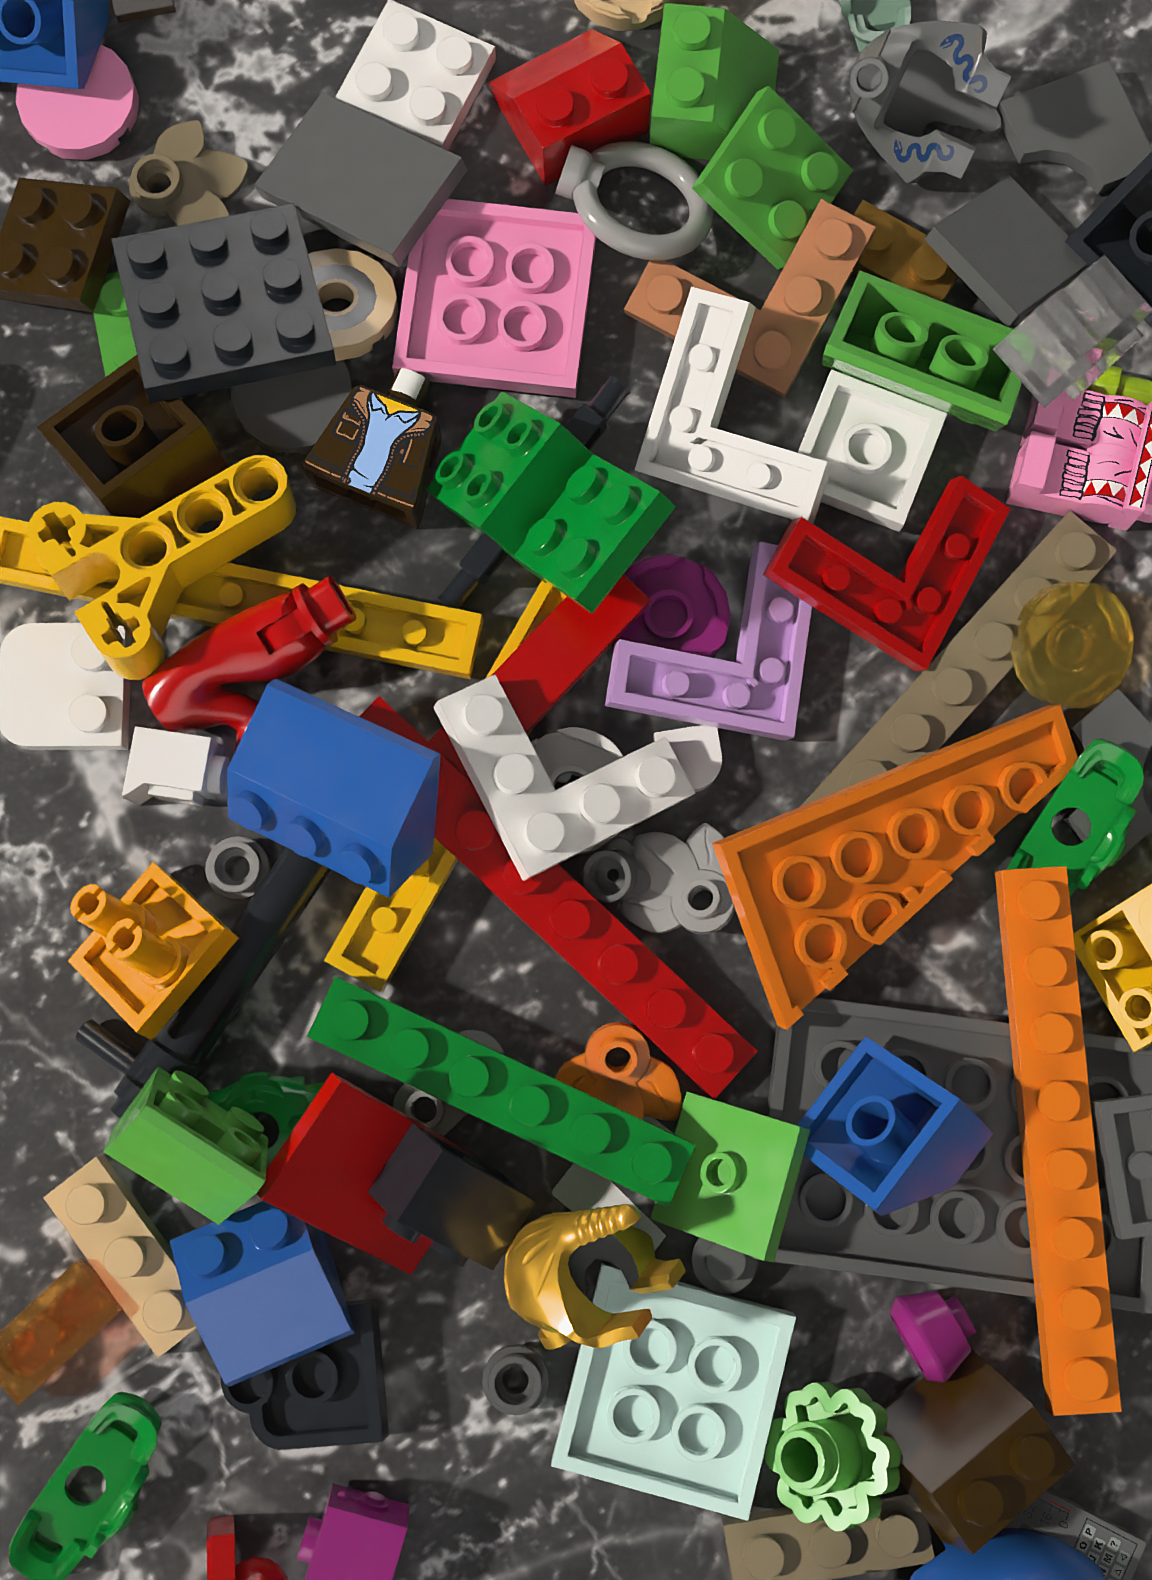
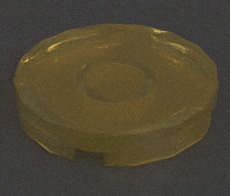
M1062 581L1041 589L1024 605L1018 617V620L1022 621L1018 628V637H1012L1011 655L1016 675L1030 695L1052 705H1061V707L1085 708L1105 700L1121 684L1132 662L1134 634L1129 613L1115 594L1096 583Z

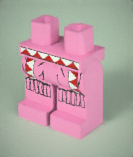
M1046 371L1032 395L1020 443L1022 447L1017 455L1005 504L1065 516L1069 511H1072L1081 520L1109 523L1108 527L1127 531L1136 520L1152 523V402L1145 405L1141 401L1130 397L1107 396L1071 386V377Z

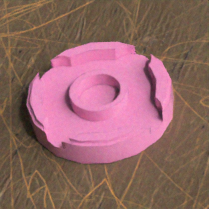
M100 44L84 89L18 83L16 105L21 121L28 133L37 143L48 148L50 153L63 159L88 160L112 151L120 144L118 138L125 133L126 129L128 128L131 131L138 116L139 95L127 65L112 49Z

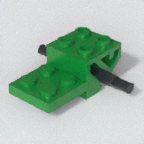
M610 375L607 382L589 405L584 403L565 427L502 391L495 401L487 404L478 413L474 422V428L457 450L448 454L437 467L435 478L426 488L428 493L481 534L459 563L462 569H460L443 593L437 597L441 602L450 608L461 610L480 583L485 585L509 555L526 570L543 582H548L591 614L596 610L676 507L659 490L601 459L590 451L607 429L606 422L626 396L631 393L629 388L620 380Z

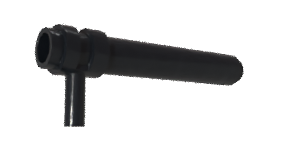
M286 847L230 929L239 939L168 1021L158 1038H154L152 1041L149 1039L140 1053L93 1019L86 1021L80 1027L76 1040L124 1074V1077L114 1090L118 1097L110 1108L117 1117L121 1118L157 1067L171 1075L178 1070L192 1076L196 1080L200 1079L204 1073L201 1064L331 869L307 857L300 856Z

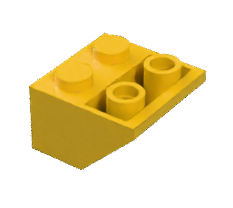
M1152 884L1073 933L1076 955L1133 1052L1143 1050L1152 1045Z

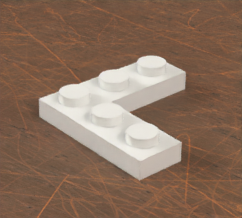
M691 287L635 471L792 520L803 517L813 524L833 464L717 429L756 307L747 301Z
M496 675L438 700L433 707L523 881L695 794L666 736L555 790Z

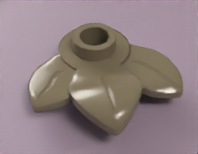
M187 121L173 125L165 130L158 137L154 153L144 156L134 165L129 180V190L134 202L142 211L153 216H168L176 226L229 216V213L223 202L230 200L242 188L249 173L248 163L246 160L227 152L205 149V135L200 121ZM161 183L170 184L169 188L165 191L152 193L157 185Z

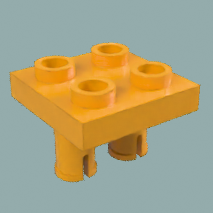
M152 862L121 899L116 898L96 884L86 885L76 893L70 906L71 913L79 922L94 931L71 956L68 962L138 1034L152 1041L239 938L166 870Z

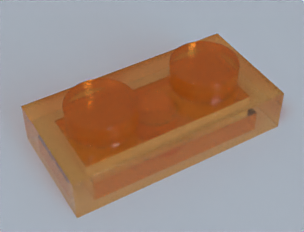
M84 1258L74 1262L0 1332V1386L17 1406L27 1401L123 1311L102 1279Z

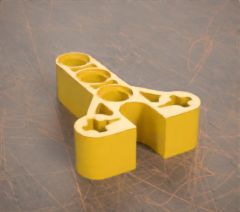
M253 455L239 461L141 518L82 514L71 504L52 502L42 506L33 514L28 523L27 534L32 546L50 575L69 601L103 581L119 579L116 586L109 592L79 608L74 613L114 672L128 680H141L147 678L164 660L165 647L162 642V636L182 589L283 531L292 523L296 515V502L284 467L276 459L269 456ZM265 489H272L276 491V493L267 500H251L252 497L259 491ZM208 521H221L220 526L214 531L197 533L198 528ZM71 538L69 542L76 555L70 556L64 545L60 544ZM155 552L166 553L164 558L157 564L141 566L143 560L148 555ZM118 626H123L130 637L133 636L136 642L125 648L122 643L124 639L118 631Z

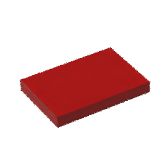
M331 1073L267 1168L266 1181L256 1194L261 1200L412 1275L433 1240L421 1235L417 1242L413 1243L389 1229L382 1222L387 1212L368 1193L369 1189L412 1123L471 1156L479 1158L472 1152L345 1079Z

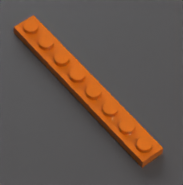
M1067 866L1000 870L995 872L1045 1406L1046 1410L1053 1416L1122 1412Z

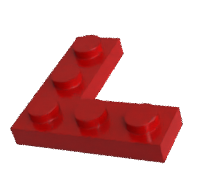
M962 475L951 479L898 579L803 517L792 520L762 575L913 671H924L928 669L1011 508Z

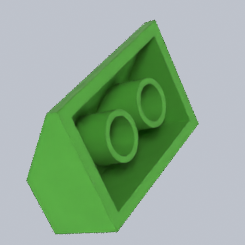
M859 271L826 345L822 365L956 416L966 423L977 424L996 432L1007 425L1012 415L1036 337Z

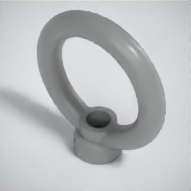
M637 141L610 143L595 149L591 153L571 145L555 194L574 200L577 212L587 228L599 240L614 250L643 260L661 261L678 258L692 252L705 240L713 221L714 209L692 189L700 175L691 165L676 154L659 146ZM619 167H639L660 174L671 181L686 198L689 206V219L680 230L663 235L641 233L624 226L615 220L600 203L597 188L601 177L609 170Z

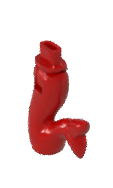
M331 576L324 578L310 588L302 583L293 588V591L290 593L280 594L222 621L173 653L142 682L143 692L148 705L157 720L170 732L189 734L219 725H228L237 731L235 753L259 702L240 692L224 689L222 685L238 682L269 681L275 678L281 679L299 672L316 660L326 645L329 646L338 641L336 632L356 621L355 612L340 586Z

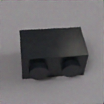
M412 1123L368 1191L387 1212L382 1222L399 1236L416 1243L419 1237L423 1235L433 1240L430 1244L431 1247L452 1263L464 1267L467 1260L471 1259L492 1271L537 1202L504 1173Z

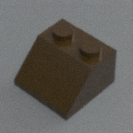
M137 355L37 427L107 516L141 518L229 468L204 424L180 398L149 403Z
M972 1348L969 1355L948 1381L944 1383L927 1381L922 1374L883 1406L888 1416L887 1428L883 1435L891 1437L901 1448V1461L899 1467H897L901 1483L940 1540L972 1555L1075 1466V1463L1034 1405Z

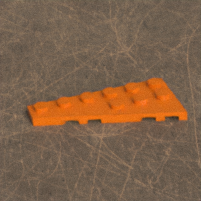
M1046 705L712 843L777 1026L788 1030L804 1015L801 1011L824 989L831 991L848 975L846 970L874 944L881 945L953 880L950 876L971 856L981 855L995 842L994 835L1019 813H1027L1063 780L1071 766L1078 759L1061 705Z

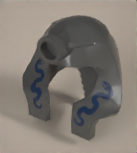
M929 21L888 29L873 39L863 49L855 62L850 75L852 113H854L860 128L869 142L906 183H916L926 172H945L961 179L975 152L976 147L937 129L923 136L924 128L928 123L941 121L942 123H950L953 126L961 125L962 128L980 129L983 132L995 131L1001 126V116L994 108L997 107L1011 76L994 68L984 54L987 31L982 26L951 21Z

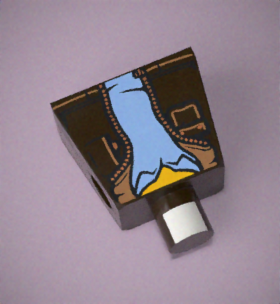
M400 368L393 379L387 395L364 386L354 387L303 462L302 469L311 486L418 529L428 497L426 488L432 481L442 438L438 418L432 413L422 410V406L432 386L430 381L412 370Z

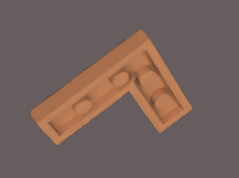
M820 199L762 309L755 308L735 373L785 399L875 233V226ZM649 260L624 311L631 318L675 340L691 287L732 298L736 297L666 260Z

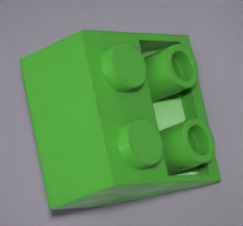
M157 1067L112 1129L104 1153L220 1225L253 1197L265 1183L268 1137L262 1134L264 1132L262 1124L246 1111L237 1107H231L229 1111H226L206 1098L209 1094L208 1090L192 1076L178 1070L171 1075Z

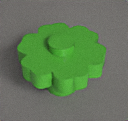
M831 1382L810 1383L802 1390L790 1392L784 1402L786 1417L772 1420L768 1434L769 1443L765 1451V1461L768 1467L780 1475L777 1486L779 1500L785 1506L792 1509L795 1516L801 1522L806 1524L824 1520L829 1528L834 1531L853 1529L863 1522L878 1518L881 1512L880 1495L893 1492L898 1488L900 1476L897 1467H899L902 1454L898 1443L891 1437L883 1435L888 1423L885 1409L872 1401L871 1397L863 1389L847 1388L839 1390Z

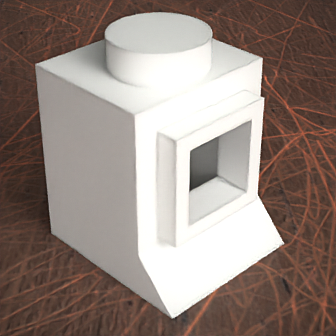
M135 726L122 798L138 806L151 797L163 801L203 806L204 798L216 800L217 794L225 793L227 788V768L230 759L224 756L225 748L211 737Z

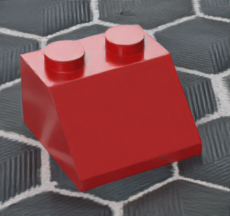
M593 29L488 82L492 96L544 185L561 177L571 145L591 153L604 145L620 141H632L649 132L651 103L649 88L622 43Z

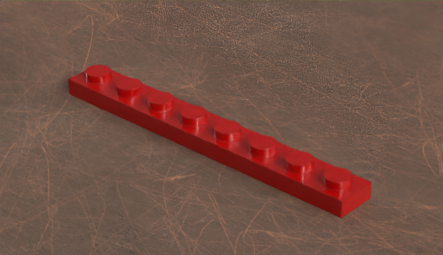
M380 696L359 716L441 754ZM441 754L434 838L705 1093L715 1099L758 1051L559 864L523 881L473 783Z

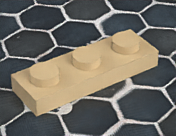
M104 1155L96 1156L43 1197L157 1358L161 1357L197 1328L184 1303L171 1247Z

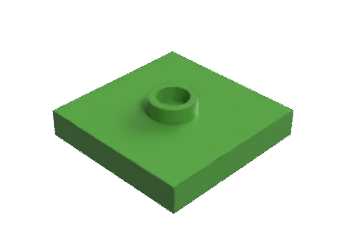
M686 1092L675 1134L695 1143L696 1147L669 1207L655 1201L650 1219L754 1258L774 1262L810 1129Z

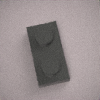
M1152 1093L1090 1101L1113 1236L1121 1240L1152 1236Z

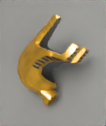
M621 1204L619 1206L614 1205L611 1207L605 1206L603 1208L597 1207L596 1209L547 1214L524 1226L510 1243L505 1257L504 1269L506 1296L512 1310L528 1323L540 1328L538 1336L545 1349L559 1348L571 1340L593 1348H604L621 1341L639 1338L651 1321L652 1314L650 1309L610 1313L594 1305L585 1296L586 1268L595 1259L611 1262L619 1267L627 1280L629 1290L640 1294L673 1289L686 1270L680 1259L669 1261L655 1259L652 1237L645 1231L632 1226L641 1219V1214L633 1206Z

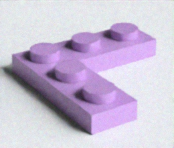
M759 542L752 547L736 662L620 639L614 644L605 706L787 741L794 738L812 606L762 575L778 545Z

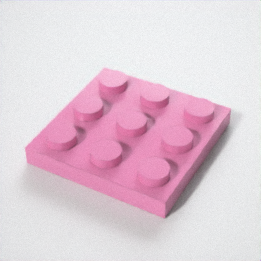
M447 199L408 255L392 365L394 376L398 369L405 368L424 376L432 382L576 398L597 237L587 228L578 213Z

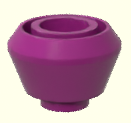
M937 1291L900 1295L894 1299L889 1315L914 1363L927 1381L940 1383L948 1381L971 1352L966 1338L976 1333L961 1303L955 1296L944 1301Z

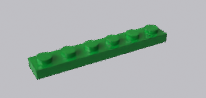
M335 976L306 1036L666 1207H669L696 1147L695 1143L341 977Z

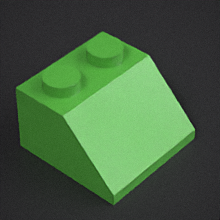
M664 3L651 115L650 144L664 148L680 158L711 160L757 91L767 86H770L775 91L779 49L725 8Z

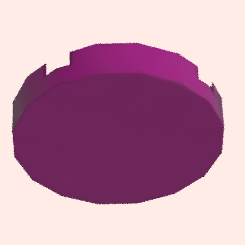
M674 554L647 557L628 568L623 575L649 597L651 602L650 606L615 643L621 639L715 658L725 643L731 613L727 592L714 572L702 564L699 566L693 561L685 560L683 556Z

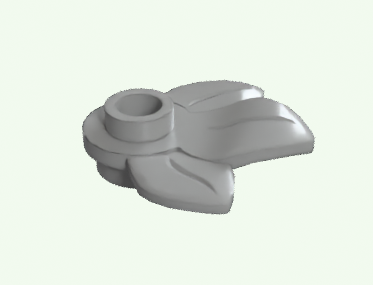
M703 823L691 833L686 843L673 835L663 832L639 834L634 840L632 855L638 866L649 872L651 885L646 893L642 895L632 894L622 900L619 908L621 914L633 925L654 934H663L681 926L695 934H711L725 927L731 920L735 907L712 843L724 838L721 833L709 824ZM700 891H709L713 894V902L705 910H695L691 905L694 895Z

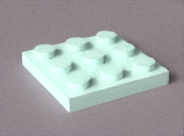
M602 1261L592 1303L610 1313L650 1309L652 1319L637 1339L621 1341L604 1348H593L581 1344L551 1466L748 1521L796 1316L793 1312L716 1293L682 1282H677L675 1287L670 1290L640 1294L629 1290L627 1280L619 1267Z

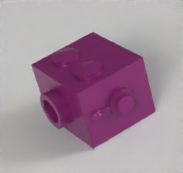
M332 1483L322 1520L309 1516L301 1541L297 1560L308 1563L304 1580H393L408 1529L409 1504L385 1498L376 1492H363Z

